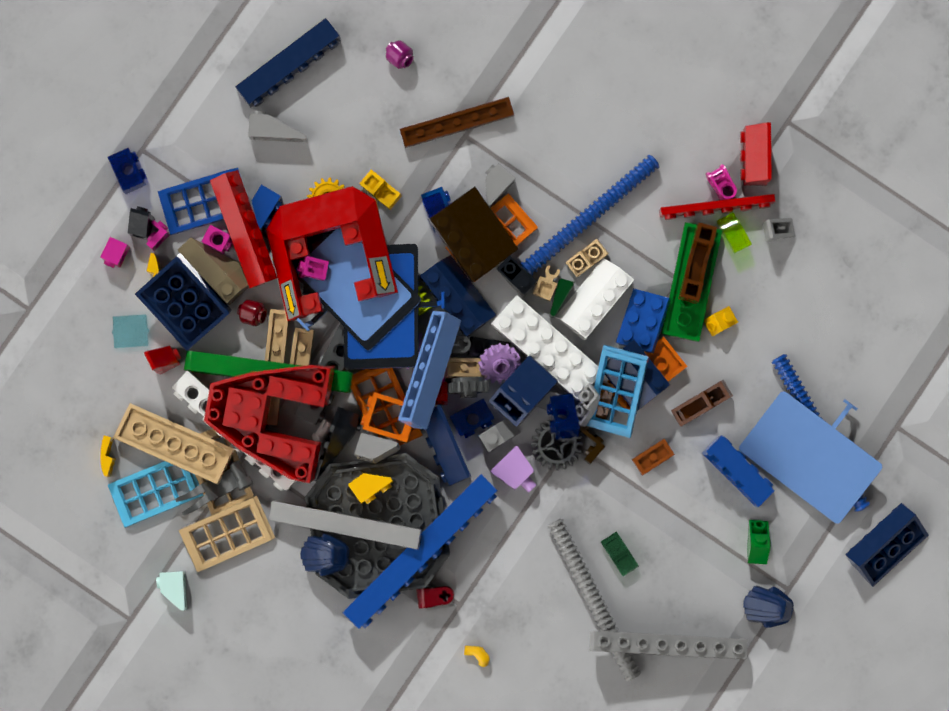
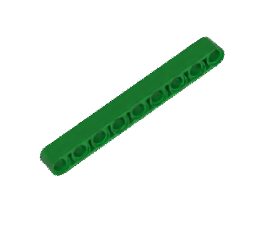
M187 351L184 370L236 377L250 372L298 367L301 365ZM335 370L331 391L350 393L353 373Z

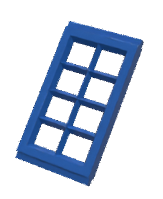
M238 167L157 191L170 235L224 220L222 213L211 216L207 202L217 199L216 196L206 199L202 185L211 183V179L224 173L239 171ZM198 187L201 201L190 204L186 190ZM182 192L185 205L174 208L170 195ZM203 204L206 218L195 221L191 207ZM187 209L191 222L179 226L175 212Z

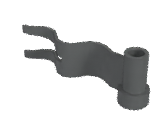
M238 460L229 465L230 470L223 474L218 485L207 481L192 491L175 498L176 502L205 492V495L194 505L182 512L183 516L198 510L206 503L222 497L236 488L241 491L251 486L253 482L245 473L240 461Z

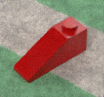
M166 346L144 352L151 369L160 375L181 365L179 361L181 355L177 348L173 349L171 346Z

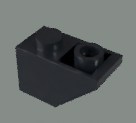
M139 206L136 209H130L128 234L130 236L146 240L150 236L153 227L151 222L155 218L148 209Z
M510 255L497 268V271L523 298L537 284V280Z

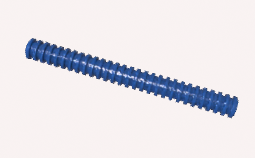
M648 155L647 159L644 158L642 163H638V167L635 166L633 171L630 170L629 174H625V178H620V182L617 181L615 186L612 185L611 189H607L606 194L603 193L602 197H598L597 201H593V205L590 204L588 209L585 208L584 212H580L579 217L576 216L575 220H571L570 224H566V228L563 227L561 232L558 231L556 236L553 235V239H549L548 243H544L543 247L540 246L538 251H534V255L531 254L529 259L526 258V262H521V266L531 276L533 272L538 271V268L541 269L542 264H547L546 261H550L552 256L555 257V253H560V249H564L565 245L570 244V241L573 242L574 237L577 238L579 233L582 234L583 230L588 229V225L591 226L592 222L595 223L597 218H601V214L604 215L606 210L609 211L610 207L615 206L614 203H618L619 199L622 200L624 195L627 196L628 191L631 192L633 187L636 188L637 184L642 183L641 180H646V176L649 177L651 172L654 173L655 169L660 167L657 160L652 155Z
M787 354L772 360L771 363L775 364L776 367L774 368L779 371L777 373L781 375L780 379L784 380L783 384L787 386L786 389L790 391L789 394L819 416L820 413L816 411L817 407L813 406L814 402H811V397L807 395L808 391L804 390L805 386H802V381L798 379L799 375L796 376V370L792 369L793 365H790V359L787 360ZM862 494L854 504L855 512H859L870 505V502L866 500L867 496Z

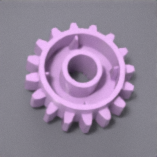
M499 343L485 349L484 354L480 355L481 361L478 362L480 372L484 375L485 380L490 379L491 383L497 380L501 384L502 380L505 379L506 381L518 366L521 365V358L514 347L510 349L509 344L501 345Z

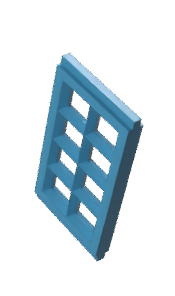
M603 345L594 388L599 395L602 389L615 393L613 405L600 401L598 406L611 409L609 421L595 417L596 409L586 426L631 438L647 369L648 356ZM608 357L622 361L619 373L606 369ZM626 362L639 365L637 377L623 374ZM604 374L618 377L616 389L602 385ZM622 378L636 382L634 393L620 390ZM619 394L632 398L630 410L616 406ZM615 410L629 414L627 425L613 422Z

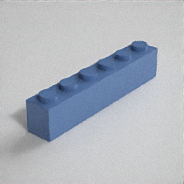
M432 311L398 421L413 428L426 430L428 428L461 320L447 312Z

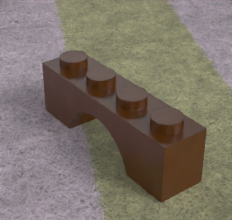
M700 222L696 225L678 297L679 300L695 304L699 302L707 262L717 231L716 226Z

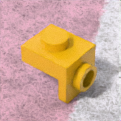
M730 306L704 319V323L712 336L738 323Z

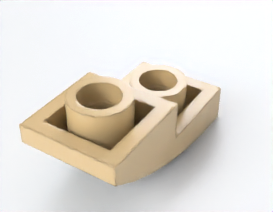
M595 239L565 263L575 276L579 277L609 253L601 242Z

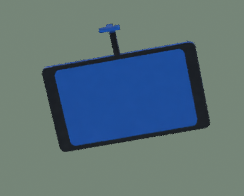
M387 245L393 270L418 294L417 245ZM441 292L440 301L420 302L372 350H366L344 328V367L346 369L415 367L419 355L418 308L441 306L442 309H445V292Z

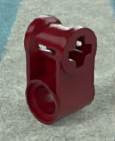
M448 586L416 589L419 609L446 605L452 602L454 598V591ZM443 590H446L451 595L447 600H444V597H440Z

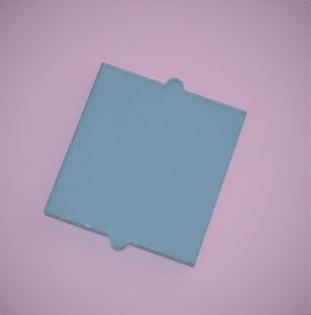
M147 315L113 316V331L111 333L114 335V348L148 346L149 329L147 328Z

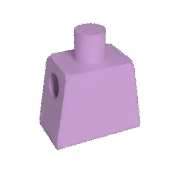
M517 445L490 471L514 490L521 485L529 493L537 485L529 477L534 472V469Z

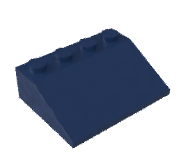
M181 253L135 293L139 300L186 351L232 311Z

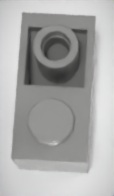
M373 432L361 433L354 455L357 459L376 464L398 452L400 445L396 442V439L390 437L383 439Z

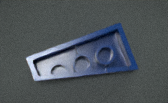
M723 435L717 437L702 452L756 508L775 491L772 488L774 485L766 477L763 479L759 475L760 471L753 464L750 465L745 460L746 457L739 450H736L732 443Z

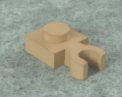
M548 265L545 269L546 277H539L533 295L550 302L558 284L553 282V279L559 276L560 270L557 269L556 273L551 275L549 273L550 265Z

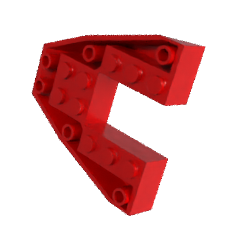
M306 365L257 371L210 383L204 422L235 447L287 478L311 483L315 480L321 442L266 431L271 396L325 407L329 404L335 367Z

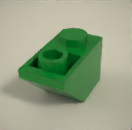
M749 520L747 539L748 563L767 565L770 553L769 523L762 520Z

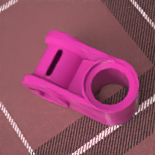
M723 164L713 172L705 173L708 182L714 188L720 200L734 199L737 188ZM723 189H730L732 191V195L725 196L723 194Z

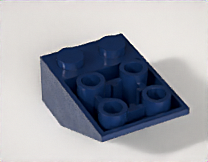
M529 355L499 387L488 402L517 427L530 415L558 380Z

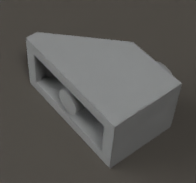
M499 163L496 166L492 165L486 171V200L490 208L515 182V177Z
M505 419L478 435L489 453L521 432L518 427L508 419Z

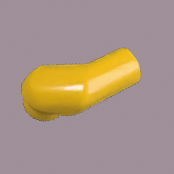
M465 645L464 655L475 656L481 667L488 666L490 657L482 647Z

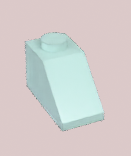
M185 571L159 573L156 583L157 589L160 588V593L181 611L187 610Z

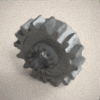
M485 377L452 378V383H448V394H460V398H467V396L468 398H475L478 393L490 392L489 382H485Z

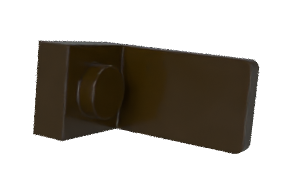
M575 422L573 426L578 428L583 435L596 445L595 447L591 445L584 453L586 456L584 460L590 465L605 448L603 445L604 440L597 434L594 436L590 434L588 426L584 427Z

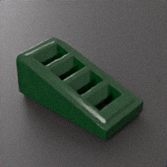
M562 278L559 279L549 314L551 318L556 316L575 282Z

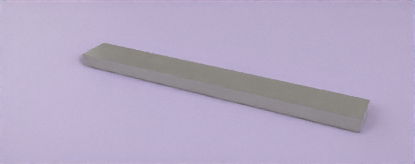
M272 501L269 520L413 549H419L422 529L279 501Z

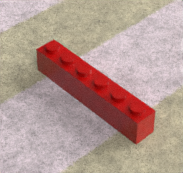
M239 171L224 173L211 179L213 191L249 288L277 279Z

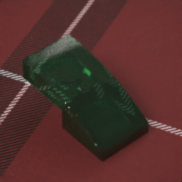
M617 531L601 541L602 546L623 577L639 567Z

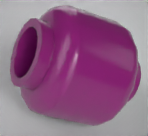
M403 41L391 42L386 47V60L396 68H407L413 62V50Z

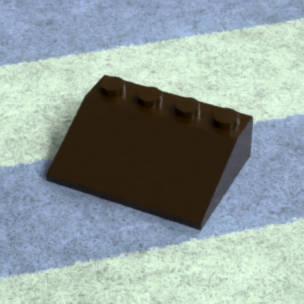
M475 186L428 219L471 282L481 278L518 250Z

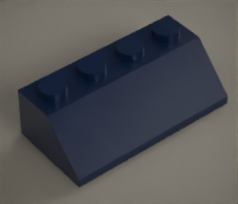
M451 255L437 262L420 275V279L437 301L441 300V292H445L446 304L444 310L461 320L459 330L467 338L497 316Z
M440 404L433 409L426 430L428 437L425 439L429 449L434 448L436 454L433 455L436 465H441L443 472L440 474L444 484L448 483L451 486L470 478L471 475Z
M900 503L845 555L854 568L874 587L929 534L917 515L903 503Z

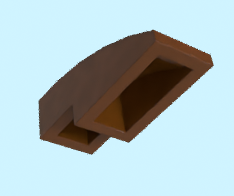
M721 380L672 409L671 412L681 427L731 398L733 395L725 381Z

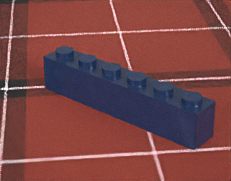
M326 18L236 85V90L250 108L259 106L264 102L263 98L267 95L275 94L279 90L278 87L283 83L288 84L291 82L296 73L299 71L300 73L304 72L312 61L320 60L325 55V51L329 48L332 50L337 47L341 40L340 35Z

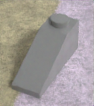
M255 111L254 114L249 115L248 137L250 140L307 142L305 134L267 115L266 112Z

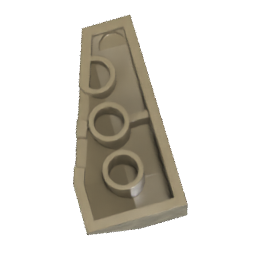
M189 238L177 250L228 305L232 304L249 288L239 262L194 238Z

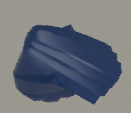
M323 534L322 537L308 536L307 541H304V546L301 548L300 556L302 565L305 566V571L319 572L320 576H324L345 569L349 562L350 552L348 545L343 541Z
M754 586L744 598L743 608H745L747 620L762 623L765 628L786 624L792 617L793 601L775 586L770 589Z

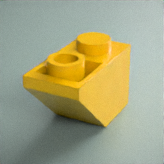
M363 473L350 482L348 486L361 504L364 502L369 504L376 499L375 494L379 491L384 493L392 487L390 483L393 480L390 477Z

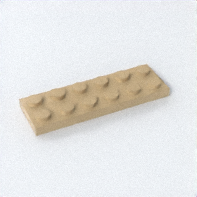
M131 403L113 437L115 440L217 485L234 453V449Z

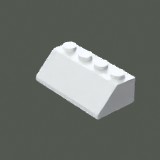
M603 258L555 317L585 341L633 283L634 279L620 267Z

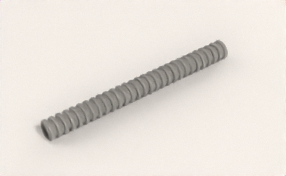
M559 519L549 524L548 529L551 528L552 531L550 533L554 534L553 539L557 540L556 544H559V550H562L563 553L561 554L565 556L564 560L568 562L567 566H570V572H573L572 576L576 578L575 582H578V588H581L582 591L580 592L584 594L583 598L587 600L586 604L590 605L589 610L593 611L591 614L595 615L594 620L598 621L597 626L601 627L600 631L618 632L619 628L615 627L616 623L612 621L613 617H610V611H607L608 607L604 605L605 601L601 599L602 595H599V589H596L597 585L593 583L594 579L590 577L591 573L587 572L589 569L585 568L584 565L586 563L582 562L583 557L579 556L580 551L577 552L576 549L578 547L574 546L575 542L571 540L572 536L568 534L569 530H566L565 527L567 526L563 524L564 520ZM611 652L615 655L614 659H617L616 663L620 665L619 669L623 671L622 675H625V681H630L641 674L637 670L638 666L634 664L635 660H632V654Z

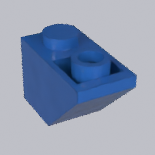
M261 184L251 201L259 229L263 231L264 228L268 227L273 219L271 218L272 215L283 205V202H281L282 197Z

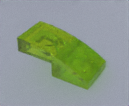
M733 212L716 220L734 254L752 245Z

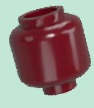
M245 300L243 304L238 306L237 315H239V320L242 323L259 326L264 323L267 310L261 302Z

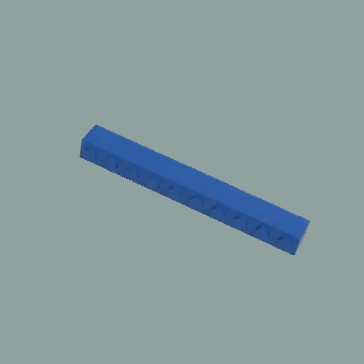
M480 474L422 532L419 549L407 547L342 613L358 629L361 627L365 629L373 621L371 617L375 613L379 615L387 607L385 603L389 599L393 601L401 593L399 589L403 585L407 587L414 580L412 576L417 571L421 573L428 566L426 562L431 557L435 559L442 552L440 548L445 543L449 545L456 538L454 534L458 530L462 532L470 524L468 520L472 516L476 518L483 511L481 507L486 502L490 504L497 497L495 493L498 490Z

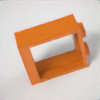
M375 392L373 396L369 395L366 405L369 407L367 414H363L360 424L363 425V430L408 444L413 427L407 424L404 425L401 436L369 426L378 399L402 406L404 401Z

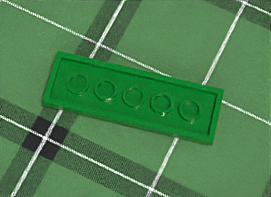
M685 222L669 294L671 300L661 334L699 342L722 230L717 229L713 247L706 266L700 300L695 304L678 299L697 225Z

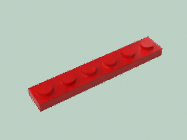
M775 194L661 207L659 215L660 218L665 217V220L676 219V216L684 215V218L695 217L696 213H703V216L713 215L714 211L730 213L733 212V209L738 208L741 211L752 210L754 206H759V209L770 208L771 204L775 202Z

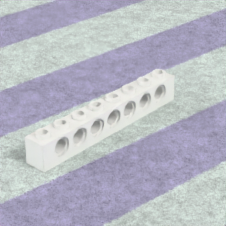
M187 370L172 387L175 390L173 394L181 401L185 399L189 403L187 407L195 414L199 412L205 416L203 405L207 402L209 389ZM192 389L198 390V397L195 399H190L189 392ZM216 432L222 439L225 440L223 436ZM232 443L230 444V446H231L233 449H235L238 453L241 451L240 449H238L237 447H235ZM246 454L245 459L252 466L256 463L261 468L259 472L266 478L270 476L275 481L273 485L280 491L283 489L288 491L296 483V480H291L284 475L277 477L274 474V469Z

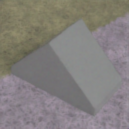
M792 218L768 219L763 223L766 242L795 237Z

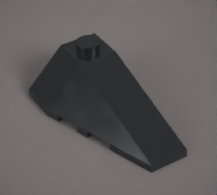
M338 406L329 430L331 434L325 441L324 453L320 456L314 481L317 482L328 465L333 463L353 438L356 431L360 432L362 427L360 425L361 415Z

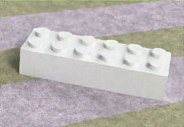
M518 295L513 298L491 323V326L526 357L531 355L558 380L557 384L576 401L579 400L578 396L587 384L595 382L599 366Z

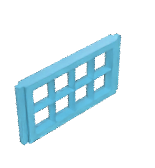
M164 461L108 484L124 528L203 496V493L187 500L179 502L173 500L163 504L159 494L160 490L170 486L174 498L179 497L174 484L186 480L189 490L192 491L199 486L196 475L181 469L184 477L172 481L168 471V467L172 466V464ZM164 470L168 483L157 487L152 474ZM148 476L153 489L141 494L136 480ZM132 482L137 496L125 500L121 486ZM155 493L159 507L148 511L143 497ZM139 499L144 513L132 517L127 504Z

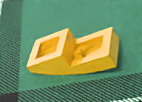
M370 170L359 183L361 187L389 210L402 197L401 193L390 186L373 170Z
M150 253L147 272L153 274L154 277L161 270L157 255Z
M103 435L100 454L103 476L111 477L116 459L109 457L114 438Z

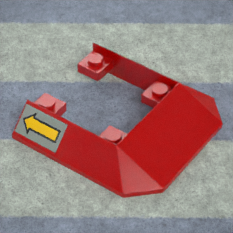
M351 186L285 204L278 208L266 231L288 322L323 312L318 292L302 296L294 260L310 256L306 237L341 228L346 246L360 242L363 243L371 278L354 282L358 301L361 302L398 293L377 202L374 198Z

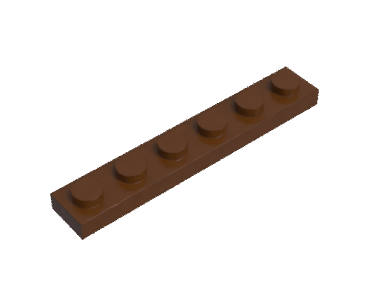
M509 97L401 128L400 133L405 148L513 117L514 112Z

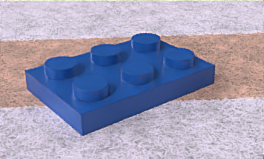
M633 288L616 343L626 346L635 340L643 351L654 353L671 299Z

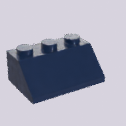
M635 340L622 348V350L647 356ZM610 358L607 360L606 369L619 373L622 361ZM649 358L638 410L670 386L669 382ZM626 362L623 374L637 377L639 365ZM605 374L616 388L618 377ZM622 378L620 390L634 393L636 382ZM621 395L631 407L632 398Z

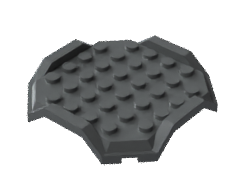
M407 453L391 455L376 464L363 460L329 464L305 496L306 507L422 529V532L444 511L439 477ZM363 473L390 477L393 480L390 483L392 487L384 493L379 491L375 494L376 499L369 504L365 502L361 504L348 484ZM310 528L311 536L322 537L323 534H327L348 545L350 552L349 562L345 569L324 576H320L319 572H315L318 577L348 599L357 598L407 548ZM445 543L440 548L442 552L435 559L431 557L426 562L428 566L421 573L417 571L412 576L414 580L407 587L403 585L399 591L426 588L450 556L449 545Z

